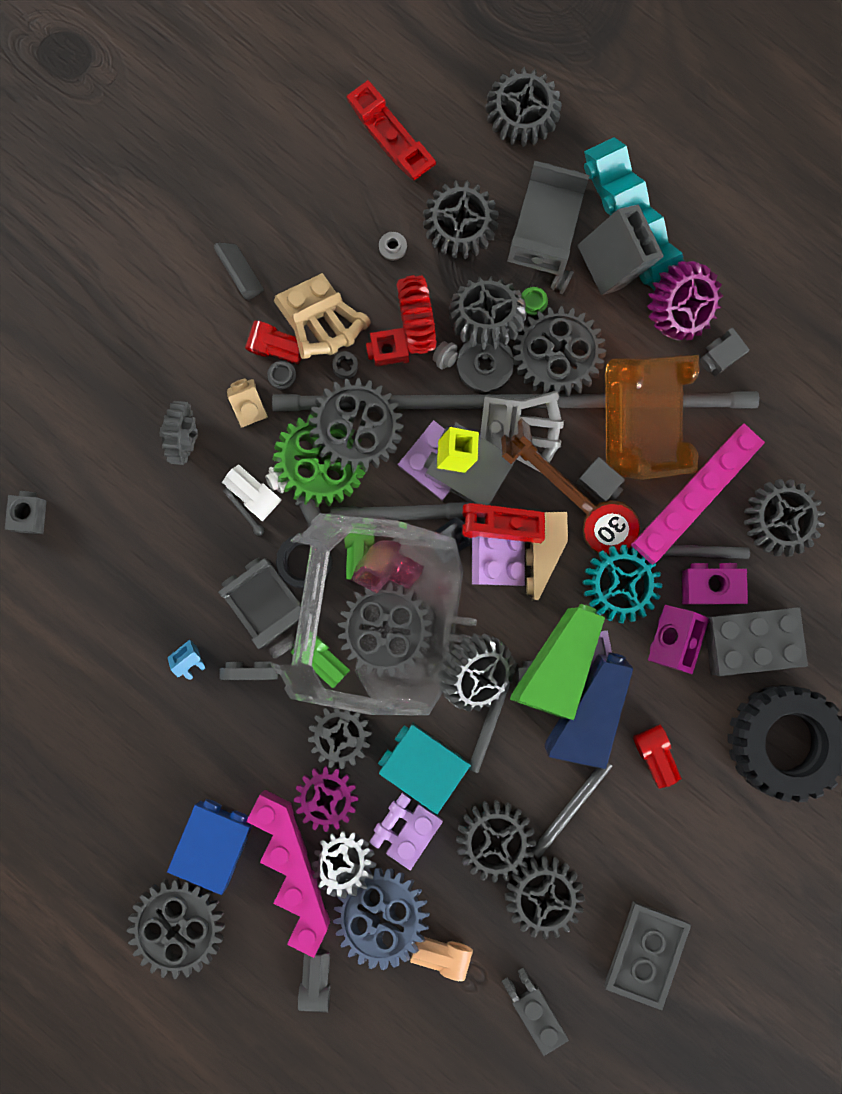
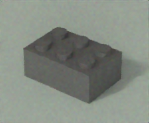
M800 607L707 617L709 621L705 634L711 675L725 676L808 666Z

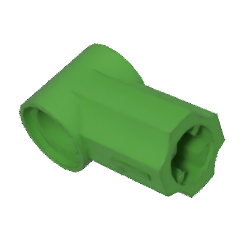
M346 523L344 535L345 549H347L346 579L372 580V550H374L375 524Z
M310 630L292 649L291 653L306 668H311L329 686L334 688L350 669L328 650L329 646L320 637Z

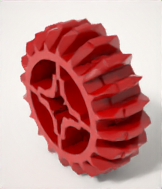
M422 275L405 276L406 278L398 280L397 291L407 348L411 354L428 353V351L435 350L437 342L427 282Z

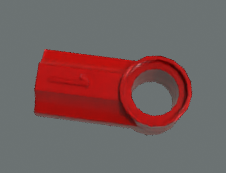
M261 321L253 322L245 346L247 351L262 357H269L270 355L299 364L302 358L295 336L280 332L270 324Z
M661 725L633 736L637 750L642 759L646 760L657 788L669 787L682 779L669 750L671 749L670 741Z

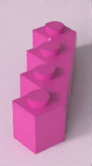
M264 790L259 795L246 822L273 835L260 863L286 875L273 904L300 916L287 945L314 958L328 930L330 918L327 909H325L318 882L312 876L314 871L311 868L291 802Z

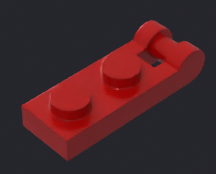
M474 503L465 504L462 507V516L465 517V524L462 526V535L464 537L475 538L479 536L540 544L545 540V512ZM477 518H485V524L477 523Z

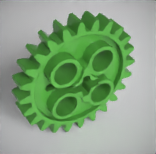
M310 414L307 423L298 418L296 422L297 428L292 424H288V433H280L279 438L282 442H276L274 447L279 452L274 453L272 460L280 463L274 465L273 470L274 472H282L278 477V482L287 481L284 489L285 492L292 489L295 490L293 499L296 500L300 495L305 496V505L309 503L310 499H314L316 507H319L321 501L325 499L329 507L333 503V497L339 503L344 499L343 493L350 497L353 494L352 487L358 488L361 484L357 478H363L365 472L360 469L362 468L361 465H358L355 473H352L351 465L349 464L342 471L340 470L341 462H338V460L333 465L329 464L330 455L321 458L324 464H319L316 457H320L323 447H313L311 450L301 448L299 442L307 441L313 446L314 442L318 439V437L309 436L310 430L316 428L308 425L309 419L314 418ZM340 429L330 431L331 435L336 439L345 437V433ZM354 429L351 430L346 445L348 449L353 446L354 440L352 436L355 432ZM294 457H298L301 460H295ZM306 468L312 473V476L304 478L300 476L298 470ZM327 471H336L339 473L340 479L332 480L327 475Z

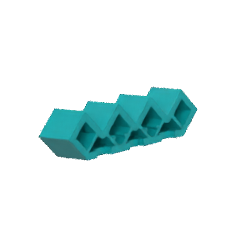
M613 137L584 151L586 158L584 169L586 174L590 175L589 179L592 180L602 199L604 210L610 216L618 209L639 204L664 255L662 259L639 276L644 285L648 284L655 290L656 288L652 283L661 281L659 273H668V266H677L678 262L684 261L683 253L669 243L664 217L650 207L646 182L632 172L627 146Z

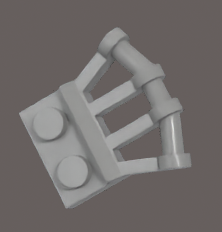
M558 391L524 400L486 395L484 398L480 437L502 449L501 438L505 434L510 439L519 433L518 421L521 418L529 425L548 427L547 438L531 437L534 446L545 447L541 455L550 463L557 449L561 448L559 434L560 429L564 427V420L561 419L557 403L559 399ZM546 403L549 418L521 415L522 409ZM520 456L517 458V460L521 461L522 463H524V464L530 466L531 468H533V469L539 471V470H538L533 464H531L528 460L525 461V460H524L523 458H521Z

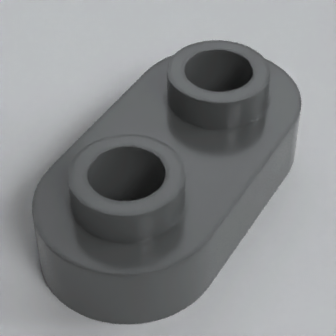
M272 661L254 662V667H243V662H225V668H220L219 680L278 679V667H272Z

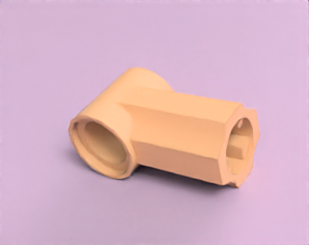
M424 937L426 939L425 942H415L419 951L411 954L410 963L437 970L441 975L451 980H465L473 952L472 948L459 942L449 941L448 943H443Z

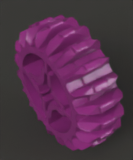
M681 261L677 263V266H668V273H659L661 281L652 283L656 289L654 293L648 294L653 299L652 303L647 305L649 310L653 311L649 315L651 321L655 322L653 326L661 331L662 335L675 340H692L694 335L702 336L703 328L711 329L709 321L717 319L714 313L716 309L722 308L718 304V300L723 297L721 292H718L722 286L719 281H716L718 275L710 271L708 266L695 261ZM672 310L674 312V316H676V321L673 317Z

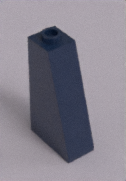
M612 652L608 653V656L598 654L589 669L574 720L560 718L545 742L544 747L550 758L606 769L633 672V667L626 660L625 656Z

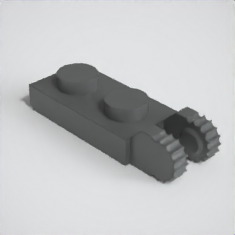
M523 967L518 970L520 980L528 989L526 992L519 995L513 982L508 977L502 980L512 999L513 1006L542 1055L545 1056L568 1042L569 1039L537 985H534Z

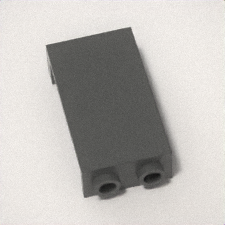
M534 161L507 262L563 276L590 175L553 166L549 163Z

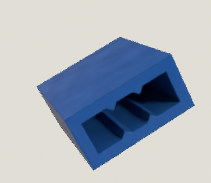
M205 799V802L199 801L195 804L167 873L222 895L229 885L253 825L246 822L248 819L246 814L235 810L232 813L221 809V804Z

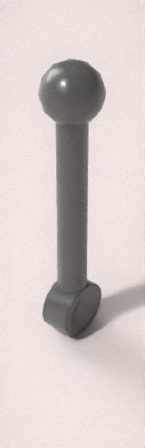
M226 487L223 492L254 528V534L256 536L263 535L264 527L254 521L234 494Z

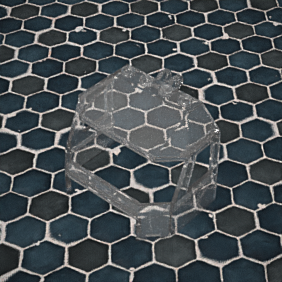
M319 513L311 521L312 525L306 531L298 533L290 540L310 546L292 665L270 664L275 673L281 675L286 684L284 689L289 698L293 700L368 715L429 716L443 693L438 684L440 679L437 673L443 670L440 662L447 660L445 652H452L453 641L462 642L463 637L470 640L472 638L471 635H454L456 623L472 627L476 626L477 619L457 616L464 570L455 538L401 521ZM349 533L395 538L373 557L372 580H369L368 587L374 592L376 591V583L379 582L383 590H386L388 583L391 582L393 584V591H397L400 585H403V594L405 596L410 591H414L412 601L423 600L418 608L419 610L428 609L429 612L423 616V619L432 621L431 625L425 627V631L431 632L433 635L424 637L423 640L430 647L420 648L421 653L424 655L423 659L416 656L413 657L416 664L415 667L410 666L408 663L405 664L406 673L403 674L397 667L395 668L394 677L389 675L388 669L384 670L382 677H378L376 668L369 675L366 674V664L359 669L355 668V673L370 698L325 689L312 667L329 554ZM376 605L367 607L365 610L366 619L370 622H375L379 619L380 610ZM400 608L395 611L393 617L398 625H404L409 621L410 615L406 609ZM384 621L383 626L362 624V630L381 632L383 638H387L388 633L411 634L410 629L389 627L388 621ZM367 634L362 638V646L365 650L372 651L376 648L377 640L375 636ZM396 637L391 641L390 648L395 654H402L406 650V642L404 639Z

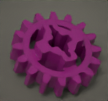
M324 766L323 773L314 768L312 770V778L306 774L302 777L306 785L298 784L296 790L301 793V795L294 798V802L301 803L296 813L304 812L306 816L302 822L305 824L310 820L313 821V830H316L319 824L323 825L324 832H328L331 824L338 830L341 827V819L346 823L350 821L347 812L355 813L356 807L351 804V802L358 801V795L351 794V791L356 788V784L348 785L347 781L350 775L339 776L340 768L338 767L333 773H330L328 766ZM326 779L333 780L340 786H332L327 783ZM314 784L315 795L307 800L308 790ZM323 792L327 796H333L330 805L326 801H320ZM343 797H346L345 807L339 813L337 803ZM317 810L324 813L326 818L316 815L313 811Z

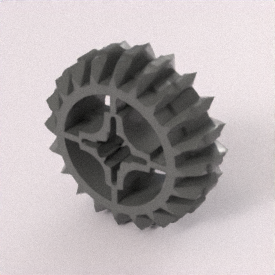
M525 67L521 69V74H517L514 69L510 71L509 77L502 74L500 81L493 83L492 91H489L487 95L486 112L489 113L487 121L493 124L492 130L494 133L501 131V140L510 137L511 145L515 144L516 140H521L522 147L526 145L527 140H530L533 145L537 143L538 137L545 140L548 132L552 133L555 130V123L559 122L561 116L559 111H561L562 103L558 101L560 93L554 90V81L546 83V73L538 77L536 68L531 74L526 73ZM533 94L538 96L541 99V101L535 99ZM525 100H527V108L523 109L522 115H520L521 106H524ZM503 109L506 110V113L512 115L515 121L509 119ZM528 121H534L533 123L525 124Z
M456 180L453 182L452 189L447 184H444L442 186L443 193L435 190L433 192L434 199H428L426 202V206L429 209L423 210V217L426 218L423 221V228L428 230L426 238L434 239L432 242L434 248L442 245L441 253L443 255L448 250H451L452 258L454 259L457 257L458 252H462L463 258L466 259L468 258L469 250L477 256L479 254V246L487 249L489 244L487 240H494L495 233L493 231L497 230L499 225L495 221L499 217V212L493 210L496 205L495 201L488 200V191L479 193V184L473 189L469 188L470 183L468 180L464 183V187H459V183ZM459 202L456 207L445 208L449 204ZM468 203L476 207L482 217L478 216V213L472 212L468 207ZM463 210V218L465 219L463 220V223H461L460 229L458 230L457 221L461 216V211ZM439 223H444L445 227H449L454 233L453 237L445 233ZM476 229H479L473 236L462 238L466 232H476Z
M492 276L488 281H483L479 277L477 283L469 280L467 287L460 286L458 293L453 294L452 303L449 306V322L451 327H453L455 335H460L462 343L470 340L472 348L477 344H481L483 350L487 345H492L496 350L498 343L507 346L509 339L516 340L518 332H522L527 313L525 311L526 303L521 298L520 290H514L513 283L505 285L503 278L495 282Z
M778 479L775 481V484L768 482L764 484V489H756V497L749 498L748 502L754 508L745 509L744 513L750 515L751 519L745 520L744 524L747 526L752 525L753 530L748 531L747 535H757L758 538L754 541L756 546L765 543L763 552L768 553L773 549L774 556H781L784 552L786 557L793 556L794 551L797 554L805 552V547H813L814 542L812 538H820L821 534L816 528L824 527L825 523L819 521L818 517L823 516L825 512L822 510L817 511L816 506L821 504V500L813 501L811 499L815 491L804 492L806 484L801 483L795 486V480L790 479L785 484L783 479ZM780 495L793 499L799 506L796 508L791 507L786 500H782ZM770 502L771 514L769 519L764 521V511L767 503ZM785 513L786 515L794 513L793 515L789 516L788 519H786L784 522L781 521L778 523H774L775 521L781 519L780 517H782ZM803 515L804 524L799 534L798 531H800V528L798 526V520ZM772 528L780 530L782 535L787 537L788 541L776 538L769 530Z
M474 633L471 640L463 637L462 644L453 643L454 650L451 653L445 652L447 660L440 662L443 670L437 673L440 679L438 684L444 693V697L449 702L451 701L455 707L463 708L468 712L472 709L480 711L483 705L490 708L491 701H499V695L502 692H507L506 685L513 683L510 676L516 672L512 666L515 663L513 656H511L509 648L502 641L485 633L482 636Z
M498 800L494 801V809H489V805L485 801L483 802V812L480 813L476 806L472 808L473 814L476 816L475 818L467 814L464 815L463 818L469 826H458V830L465 835L456 837V843L464 844V846L457 849L458 855H467L462 860L464 866L473 863L470 868L472 875L481 869L480 879L483 881L487 878L488 873H491L493 883L498 881V874H502L504 881H509L507 872L512 870L514 875L519 876L520 873L517 866L528 867V863L523 857L533 858L534 853L526 847L536 846L534 839L527 838L535 832L532 827L524 828L530 820L527 816L519 819L522 813L521 809L517 808L511 814L510 803L507 802L503 810H500V802ZM500 818L511 822L512 825L495 828L487 820ZM480 825L485 838L478 844L479 847L473 851L471 847L472 836ZM488 830H490L493 836L497 835V838L502 836L500 842L503 852L499 847H495L494 844L490 846L491 837ZM519 832V846L511 857L507 850V844L513 839L512 835ZM495 854L504 862L497 864L488 863L480 859V857Z
M542 856L541 864L537 865L533 857L530 858L532 867L527 869L520 866L523 873L519 876L514 875L513 872L511 873V876L517 882L509 881L506 883V887L513 891L504 894L505 900L512 902L506 906L508 913H514L511 917L514 924L521 922L520 930L522 932L530 928V935L535 938L540 930L543 939H548V931H552L554 936L558 938L560 936L559 928L563 927L564 931H570L567 924L568 921L574 924L578 923L579 920L573 913H583V907L577 904L585 901L584 894L578 893L583 889V884L581 882H574L578 875L575 871L568 873L570 866L567 863L562 864L558 869V858L554 857L551 864L548 865L547 857ZM546 875L540 884L535 886L528 884L526 886L533 878ZM556 877L567 886V900L554 892ZM548 892L550 899L545 898L544 902L541 904L539 895L544 896L545 893ZM521 895L527 896L528 900L535 903L534 917L522 908ZM554 909L561 910L556 916L545 919L549 911Z

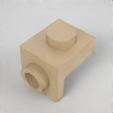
M240 379L230 385L231 387L227 389L228 399L241 428L268 418L254 379L248 381L247 379Z

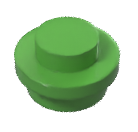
M530 287L523 291L521 298L526 303V314L536 316L537 311L543 313L548 305L547 294L538 287Z

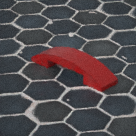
M369 80L346 96L349 104L369 133L390 159L409 178L414 181L436 165L435 159L420 141L416 143L388 109L385 99Z

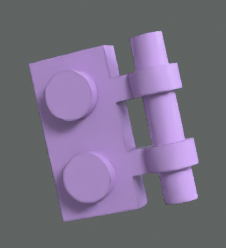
M402 792L397 801H393L388 809L390 811L383 822L378 823L374 828L375 834L369 842L376 848H379L384 840H388L392 844L386 851V854L411 870L442 824L443 819L420 803L411 812L406 807L412 799ZM400 817L407 822L399 834L391 829Z

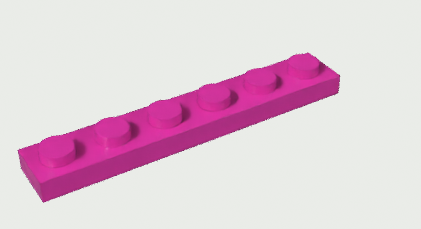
M745 423L739 426L631 546L650 564H655L765 442Z

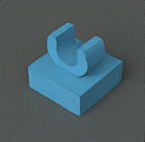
M188 640L167 657L170 670L177 677L183 674L185 678L191 680L193 676L189 669L193 665H197L201 670L205 669L198 648L191 640Z

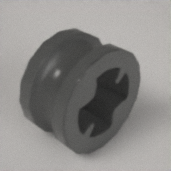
M564 270L563 276L556 275L550 289H558L560 291L559 294L563 295L574 271L567 272Z
M343 351L333 358V371L338 378L345 380L355 376L358 370V362L354 354ZM345 359L347 363H353V365H350V371L345 372L343 368L338 369L337 366H341V360Z

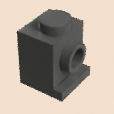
M732 327L721 338L719 337L706 347L708 353L700 359V363L707 372H712L714 376H717L743 357L750 349Z

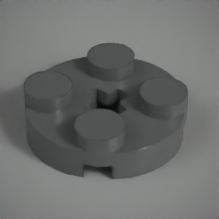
M470 340L461 347L457 361V371L461 381L469 389L481 394H489L501 389L512 375L514 365L512 351L508 345L505 346L502 343H498L496 350L492 345H487L483 350L481 344H477L472 348ZM480 358L483 360L490 358L492 360L490 363L492 369L489 371L487 369H479L480 363L478 360Z

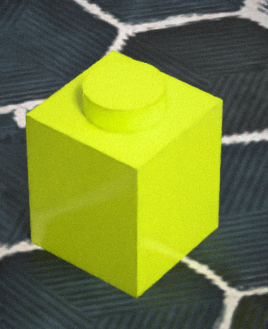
M450 427L438 440L437 468L465 473L478 460L479 432Z

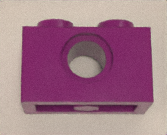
M708 563L690 564V569L682 570V605L748 604L747 569H737V563L719 564V569H708ZM712 576L716 577L720 582V587L716 592L712 591L708 585L709 579Z
M665 605L658 620V629L654 641L650 646L648 661L693 674L709 618L693 611Z

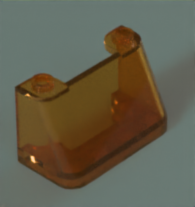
M699 355L615 358L608 362L605 372L606 461L619 475L645 480L698 472V452L693 444L683 442V385L692 384L696 381L699 374Z

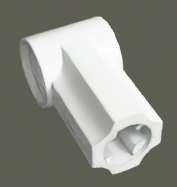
M239 464L232 468L222 481L262 521L282 501L265 484H260Z

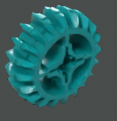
M621 545L620 554H618L615 546L609 547L610 557L605 551H600L598 554L602 562L593 558L590 560V563L596 569H585V573L592 576V580H583V585H591L592 590L585 591L584 596L594 595L595 597L594 600L589 602V606L594 607L600 604L596 614L602 615L607 610L606 620L612 621L617 614L618 623H624L626 614L630 622L636 621L635 612L641 618L647 616L643 607L645 606L647 609L653 610L655 606L650 601V598L654 600L660 599V595L653 592V590L662 588V583H654V578L660 577L661 572L652 573L650 570L656 566V563L653 565L650 563L646 564V559L642 555L638 558V551L634 548L628 554L627 545ZM613 561H627L638 569L629 574L624 573L619 567L615 566ZM606 568L610 584L601 592L600 578L603 570ZM618 576L621 577V580L633 577L625 585L626 592H624V589L612 591L620 583ZM643 576L644 590L641 598L638 600L635 584ZM618 594L625 601H629L631 607L619 608L610 604L607 599Z

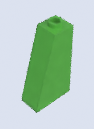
M580 604L577 608H568L511 694L510 700L563 719L574 720L605 617L596 614L595 608Z

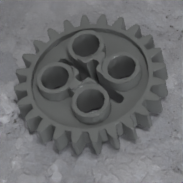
M560 306L558 313L554 314L552 308L549 307L548 315L544 316L540 311H537L536 321L531 317L527 318L528 327L524 326L522 332H519L521 335H518L515 340L517 345L513 346V354L516 355L513 357L514 365H520L517 368L518 375L525 374L524 384L531 381L534 382L533 391H536L541 386L544 388L543 394L548 393L549 390L558 391L559 395L560 391L564 390L566 396L570 397L572 388L581 393L582 383L590 387L592 383L591 377L596 379L599 377L600 371L598 369H603L605 361L602 358L606 356V350L602 349L605 345V339L599 338L601 335L600 328L592 330L594 320L584 322V312L579 317H575L574 308L568 314H564L563 306ZM562 330L566 332V335L557 336L553 332ZM535 348H542L546 352L543 354H535L534 352H532V350ZM579 349L583 350L586 354L584 356H577L573 351ZM555 367H560L564 369L565 372L562 374H555L551 371V369Z
M357 378L355 385L351 386L350 381L345 379L344 387L341 388L337 382H334L333 392L325 388L323 391L325 399L321 397L316 398L315 403L318 407H312L310 412L315 418H310L308 425L316 428L310 430L309 436L318 437L313 447H323L320 457L323 458L330 455V465H333L338 460L341 462L340 470L342 471L349 464L351 465L352 473H355L358 465H361L364 472H367L369 463L378 468L380 465L379 458L387 462L389 460L387 451L390 453L396 452L397 447L393 443H400L402 439L396 433L402 432L404 425L396 422L400 421L403 415L401 413H394L399 405L398 403L389 404L391 393L384 396L381 395L383 386L380 385L376 390L371 389L372 381L370 380L365 387L361 386L360 378ZM361 402H364L365 409L353 446L348 449L346 445ZM341 403H349L353 406L354 410L352 412H344L340 409L339 405ZM369 412H376L380 415L381 420L377 422L371 421L367 414ZM340 429L345 433V437L336 439L331 435L330 431ZM367 438L372 442L373 446L368 449L363 448L358 440Z
M378 582L374 592L368 586H365L366 595L362 596L360 593L355 592V597L358 601L356 603L347 601V605L351 608L350 612L341 611L340 613L347 618L346 622L338 623L339 627L345 628V633L338 635V638L347 639V643L341 649H351L352 652L347 659L352 660L357 657L359 660L356 668L359 669L366 664V674L368 675L376 668L378 677H382L386 669H388L389 675L394 677L395 668L397 667L404 674L406 673V663L412 667L416 666L413 659L414 656L421 659L424 658L420 648L430 647L428 643L423 641L424 637L433 635V633L425 631V627L431 625L432 621L423 619V616L429 610H419L418 607L422 604L423 600L419 599L413 602L414 591H410L405 596L403 594V585H400L397 591H393V584L389 582L386 590H383ZM371 605H376L380 610V617L375 622H370L365 617V610ZM400 608L406 609L410 615L409 621L404 625H398L393 617L395 611ZM384 621H388L389 627L410 629L411 634L388 633L387 638H383L381 632L361 630L360 625L383 626ZM367 634L375 636L377 640V646L372 651H367L362 646V638ZM396 637H400L406 642V650L402 654H395L390 648L391 641Z
M176 878L172 886H170L166 879L161 883V890L154 884L150 888V894L144 892L140 896L142 902H136L133 905V909L137 913H132L128 917V920L135 924L130 926L127 932L135 934L128 944L138 946L133 956L141 954L144 956L140 964L141 966L150 962L152 964L150 968L151 974L157 968H160L161 978H164L169 971H172L173 978L177 979L181 970L187 978L192 973V967L199 973L203 968L202 962L207 965L210 964L212 961L210 954L216 955L220 949L215 943H221L224 939V936L217 932L225 928L224 923L217 922L224 912H215L214 910L219 901L210 902L208 900L212 891L202 894L200 893L201 886L197 885L193 889L189 881H186L181 886L179 878ZM170 901H178L182 905V912H174L170 907ZM157 909H161L162 914H159ZM191 922H199L203 926L204 932H194L191 928ZM150 923H157L161 927V934H154L150 930ZM176 924L180 925L181 928L177 932L172 930V927ZM190 942L195 943L196 946L192 947ZM178 944L182 948L183 954H174L171 951L170 945Z

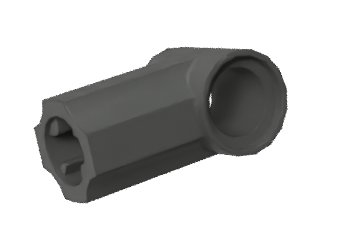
M319 948L314 958L304 953L303 976L298 994V1011L328 1013L330 1002V984H328L330 951Z

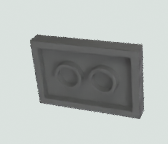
M633 901L604 984L605 989L663 1010L691 924L683 919Z

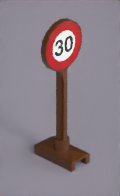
M522 418L518 421L519 433L510 439L505 434L501 438L502 457L510 464L519 456L525 461L528 460L586 513L582 530L584 540L592 550L597 553L603 550L610 556L609 547L615 546L618 554H620L621 545H627L628 550L632 548L631 544L639 537L641 530L639 517L632 507L624 502L613 500L601 502L597 505L590 501L537 452V447L532 444L530 425Z

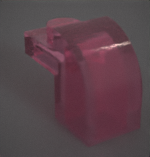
M383 540L373 544L361 558L351 580L375 593H378L389 579L409 589L421 576L424 566L400 554V543Z

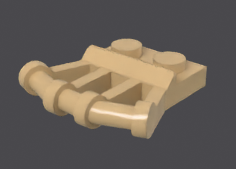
M323 273L275 295V304L295 331L302 359L310 358L311 355L317 354L333 355L338 352V348L353 345L354 339L362 330H366L371 324L366 314L356 312L342 301L340 293H336ZM333 311H336L352 323L349 329H345ZM324 317L336 334V337H329L317 319ZM305 325L310 328L319 343H309L307 341L304 330Z

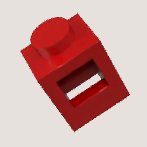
M404 328L370 333L371 342L366 343L368 359H374L375 366L409 362ZM389 346L393 351L392 353L384 354L382 349Z

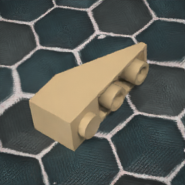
M545 512V540L541 544L530 542V548L525 550L526 566H531V577H526V594L531 595V601L539 600L568 542L567 512Z

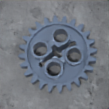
M375 868L373 879L366 878L364 880L367 886L366 889L358 887L357 896L354 897L348 893L346 899L339 898L343 902V906L334 907L335 911L341 913V918L333 920V923L341 924L342 927L335 934L336 936L344 935L345 937L340 946L342 948L350 945L351 949L348 957L359 954V965L364 964L369 959V969L375 968L378 961L381 970L388 968L389 961L393 968L399 966V957L404 962L410 960L408 951L414 954L419 951L415 942L422 943L426 940L420 934V931L429 929L428 925L422 923V918L430 916V913L421 912V907L427 904V900L418 901L417 897L421 894L422 890L412 891L411 887L414 880L410 879L404 883L403 872L398 873L394 878L393 869H387L384 875L382 868ZM373 889H376L380 894L378 905H374L370 901V893ZM398 903H402L406 908L404 919H399L395 914V907ZM362 904L366 909L375 914L384 912L382 917L387 921L404 927V932H401L397 927L388 922L379 924L380 918L378 916L360 910L359 905ZM360 917H363L367 922L368 927L365 933L360 932L357 927ZM385 931H389L393 936L394 941L391 947H387L383 942L382 937Z

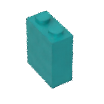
M412 722L409 728L404 725L394 740L399 742L392 752L387 749L378 762L382 767L379 775L435 814H438L471 764L461 755Z

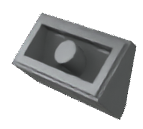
M214 244V250L245 300L249 301L264 291V288L236 244Z

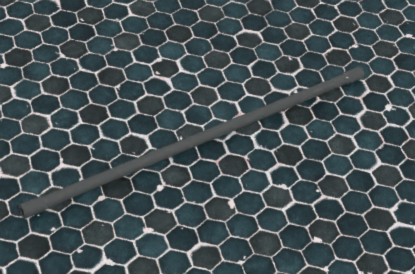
M759 392L570 394V397H567L566 394H559L557 403L559 408L729 407L732 409L758 408ZM273 394V412L311 410L312 407H318L315 403L317 397L325 398L324 396ZM543 394L391 395L389 404L398 403L397 409H483L486 395L524 400ZM364 402L360 403L358 410L365 409ZM341 403L339 405L341 410H354L353 406L349 403ZM544 403V404H540V405L533 406V407H529V408H547V407H546V403Z

